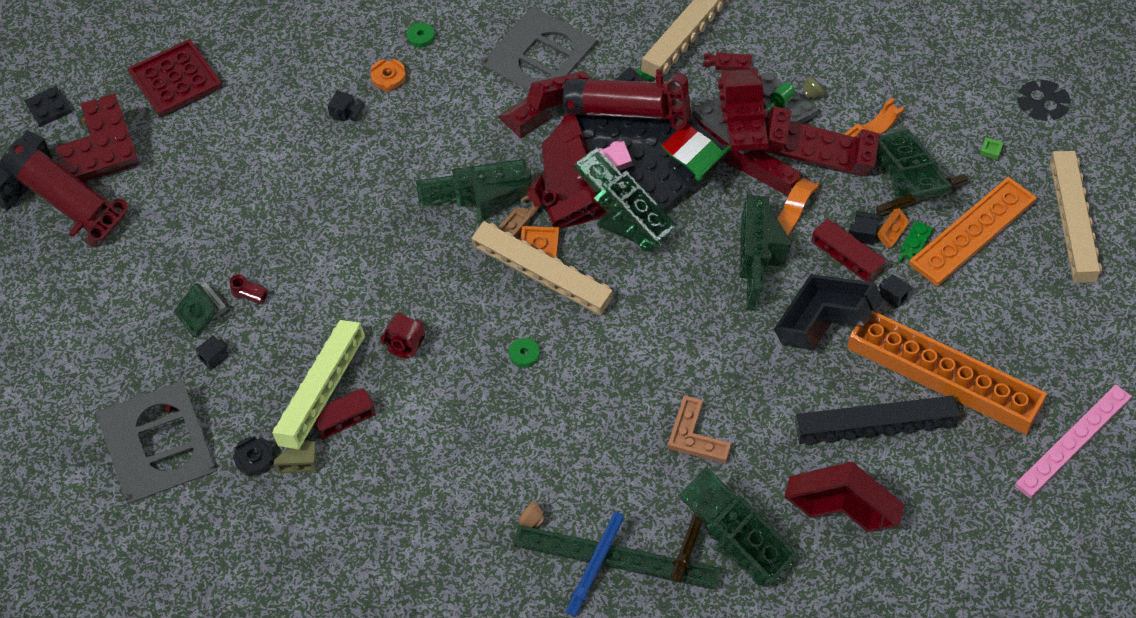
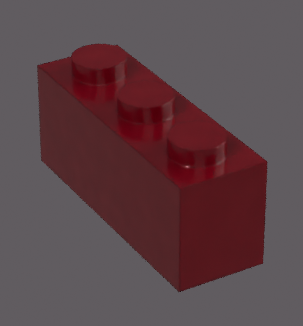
M364 388L352 391L349 395L335 399L332 403L325 405L315 421L314 427L321 439L324 440L375 416L374 405Z

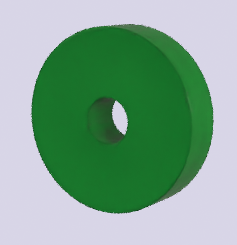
M415 23L407 30V40L414 47H426L434 41V29L427 23Z
M529 338L515 340L509 347L510 361L520 368H528L535 365L540 358L538 344Z

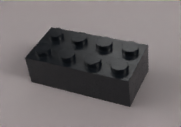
M28 130L22 135L21 138H24L52 159L45 138ZM0 168V207L8 211L29 188Z

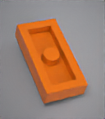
M900 208L894 209L876 235L886 248H891L910 221Z

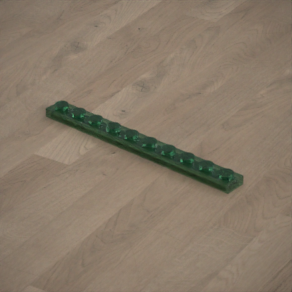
M518 525L513 544L514 547L589 563L599 542ZM611 545L602 566L671 580L670 577L674 568L673 561L676 558ZM689 561V569L684 572L680 583L716 590L721 568Z

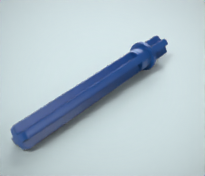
M613 513L575 592L571 593L572 598L566 609L567 614L574 617L577 616L582 603L587 601L586 596L624 520V515L621 513Z

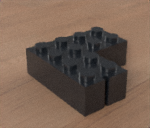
M810 274L774 330L782 345L814 350L832 322L865 327L873 315L872 311L875 312L881 303L882 296L874 282Z

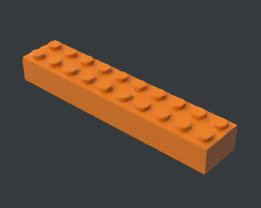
M872 311L873 315L865 327L856 326L850 334L847 349L944 396L954 395L955 401L1025 435L1028 434L1044 405L1047 396L1046 392L877 312Z

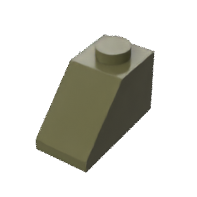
M304 440L300 449H286L274 460L276 473L317 472L318 451L315 441Z

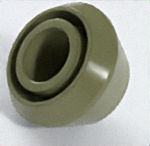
M813 76L806 78L802 86L804 88L802 92L808 99L811 97L816 99L825 94V89Z

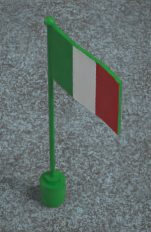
M780 84L770 94L771 104L766 108L767 112L773 106L784 107L794 97L795 88L792 84ZM687 122L684 128L677 130L662 144V148L669 156L686 166L695 175V179L700 181L702 176L730 150V144L722 151L712 140L696 131Z

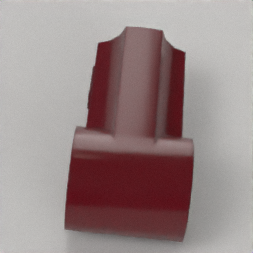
M240 274L230 278L229 283L233 297L238 299L245 298L260 305L264 303L268 294L267 288L247 281L245 276Z

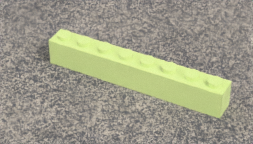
M340 320L333 329L331 336L325 342L322 351L309 369L295 396L292 397L280 421L273 429L272 433L278 446L300 449L365 338L361 323Z

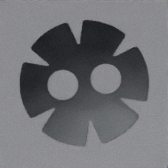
M1041 80L1040 88L1035 81L1023 85L1018 93L1027 97H1017V102L1022 111L1033 108L1029 114L1030 117L1047 121L1048 113L1053 120L1066 115L1070 108L1060 103H1071V99L1065 89L1055 92L1059 84L1048 80ZM1039 90L1044 94V97L1036 100L1031 97L1032 91ZM1046 101H1054L1057 104V108L1055 110H1048L1045 108L1044 103Z

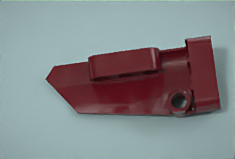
M565 114L557 128L542 142L545 191L541 195V201L547 208L552 226L559 228L591 222L608 213L597 182L598 175L590 158V152L577 116Z

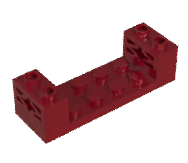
M774 106L769 112L768 121H765L768 149H760V151L865 177L875 167L879 133L861 129L853 137L791 121V110Z

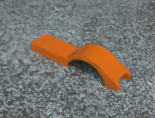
M891 98L884 104L881 112L872 121L864 125L858 123L844 134L855 137L861 129L879 133L880 136L891 128L904 112V108H896L893 105L895 99Z
M803 177L795 184L783 210L767 234L768 239L782 245L785 244L801 218L804 206L813 192L816 193L820 187L819 183L811 182Z

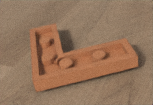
M683 396L667 449L726 464L731 443L694 434L703 400Z

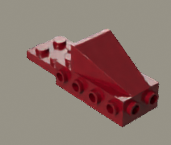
M757 69L721 71V79H718L721 112H723V124L727 126L731 151L768 149L765 121H768V112L764 98L762 76H758Z

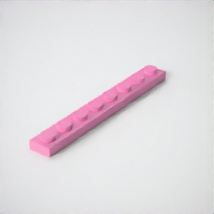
M1115 384L1016 482L1015 487L1031 499L1131 400L1132 396Z

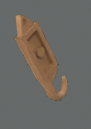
M526 195L521 198V202L529 200L528 196ZM533 205L529 210L526 208L514 209L498 228L503 232H510L516 238L522 231V226H526L530 222V219L536 214L540 206L534 207Z

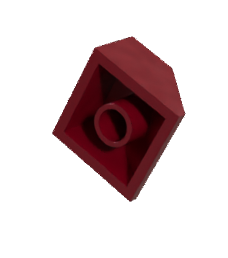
M525 98L498 115V118L521 139L548 121V108L537 111Z

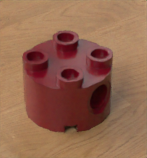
M396 313L380 338L383 346L386 344L388 346L387 351L397 357L408 359L411 356L412 358L425 338L424 324L419 320L406 317L402 313Z

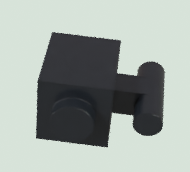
M337 90L327 105L329 116L335 120L346 121L350 115L349 119L356 121L365 103L359 101L355 105L353 95Z
M856 211L854 224L850 223L849 233L861 243L874 245L879 214Z

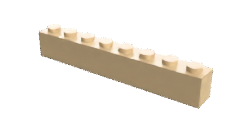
M693 0L642 58L641 71L655 78L657 69H661L663 75L667 74L672 64L678 61L679 56L686 52L690 43L696 40L697 35L704 31L706 25L714 19L715 14L720 12L723 5L730 0Z
M1054 151L1050 160V166L1073 283L1097 282L1098 276L1102 273L1101 263H1098L1099 252L1098 248H1095L1094 245L1095 233L1091 230L1092 218L1088 216L1089 203L1085 201L1086 189L1082 187L1083 174L1079 172L1080 160L1076 158L1075 151Z
M483 221L471 238L473 247L600 316L613 299L612 290L608 285L600 284L590 275H583L575 267H568L560 259L552 258L543 250L531 247L525 240L520 241L516 239L510 232H503L493 223L489 224Z

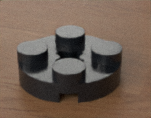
M256 437L245 438L237 444L236 450L233 453L235 466L240 472L245 473L246 476L261 474L274 463L272 446L264 438L262 440L256 439ZM251 453L259 454L257 458L250 459Z

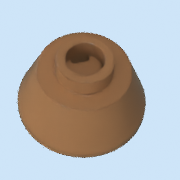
M531 502L525 508L518 519L520 525L532 528L533 526L538 527L544 517L541 516L543 511L539 504Z

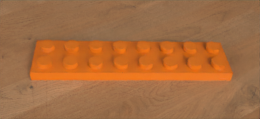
M1007 177L910 259L909 265L938 287L1036 202L1037 197L1010 177Z

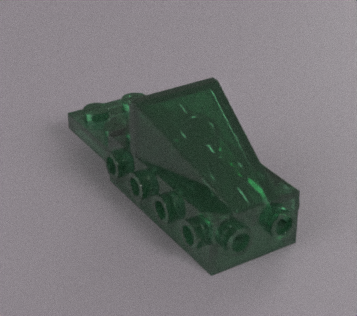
M909 129L879 136L876 159L887 170L895 199L911 194L918 201L934 196H943L952 192V185L939 171L937 161Z
M595 148L574 164L573 168L598 194L594 199L607 211L597 223L600 228L635 242L645 253L650 249L655 251L662 244L661 240L665 242L672 236L670 232L677 224L627 171L621 174L598 148Z
M526 159L452 169L451 176L416 180L419 206H430L435 203H449L451 201H456L457 207H468L475 204L478 223L519 198L526 196L532 183L531 168L527 169Z
M747 195L741 214L739 278H747L746 310L754 311L756 303L759 304L760 293L763 292L764 282L760 280H762L764 273H767L768 265L785 267L791 248L789 237L769 205V197L761 195Z
M708 466L678 495L706 524L704 528L708 531V535L713 540H717L711 548L737 562L741 569L747 571L752 576V580L757 585L765 587L770 584L773 586L781 578L779 575L783 570L785 572L793 565L792 560L798 554L740 494L736 496Z

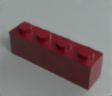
M583 71L533 82L526 101L537 111L563 105V90L567 80L592 78Z
M827 218L813 231V244L864 281L873 282L884 271L886 260L880 254L872 251L866 244L858 241L851 233H847L840 228L837 223Z

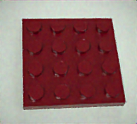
M190 39L127 68L128 73L159 118L222 88L221 81Z

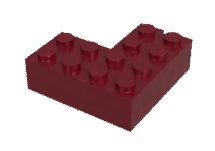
M115 93L100 97L99 102L94 99L80 104L91 136L55 147L62 167L82 182L139 165Z
M852 461L790 476L784 498L810 518L843 512L866 532L881 530L882 527L886 529L899 526L904 504L896 496L892 495Z

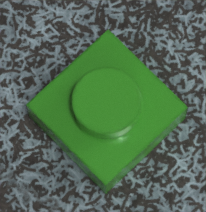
M986 137L980 155L998 160L1003 142Z

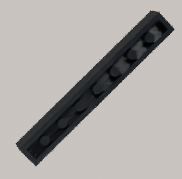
M953 395L796 414L795 427L799 444L812 445L816 442L825 441L830 443L839 439L871 438L882 434L889 436L899 432L930 431L941 427L948 429L957 426L959 413Z

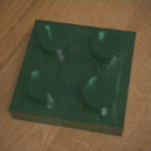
M195 283L175 308L174 313L192 337H199L220 309L201 284Z

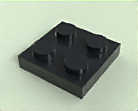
M57 86L24 100L39 127L72 113L70 106Z

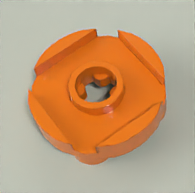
M383 59L372 66L370 75L374 86L383 89L385 92H390L403 84L406 80L405 68L398 60L391 59L392 61H386V59Z

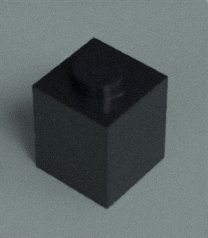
M893 274L888 279H883L879 285L882 299L897 309L909 297L911 286Z
M214 335L195 349L198 359L210 370L228 357V346L222 339L218 340Z

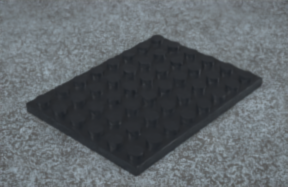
M631 67L615 79L620 81H647ZM575 115L579 121L590 154H593V151L598 148L605 149L610 147V144L615 141L625 142L634 165L600 179L598 177V180L648 225L653 224L699 182L686 166L669 156L662 148V144L678 130L672 127L670 119ZM692 118L689 119L688 123L696 131L712 140L722 151L726 148ZM729 150L702 176V178L730 153Z

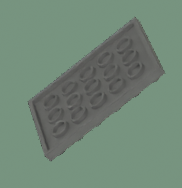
M769 72L761 75L766 108L771 104L770 94L780 84H783ZM796 92L794 97L782 107L783 109L791 110L790 120L798 123L810 120L817 116L819 109ZM720 96L693 109V117L730 144L727 126L723 124ZM745 150V151H739V152H740L742 155H744V154L748 153V152L751 151V150Z

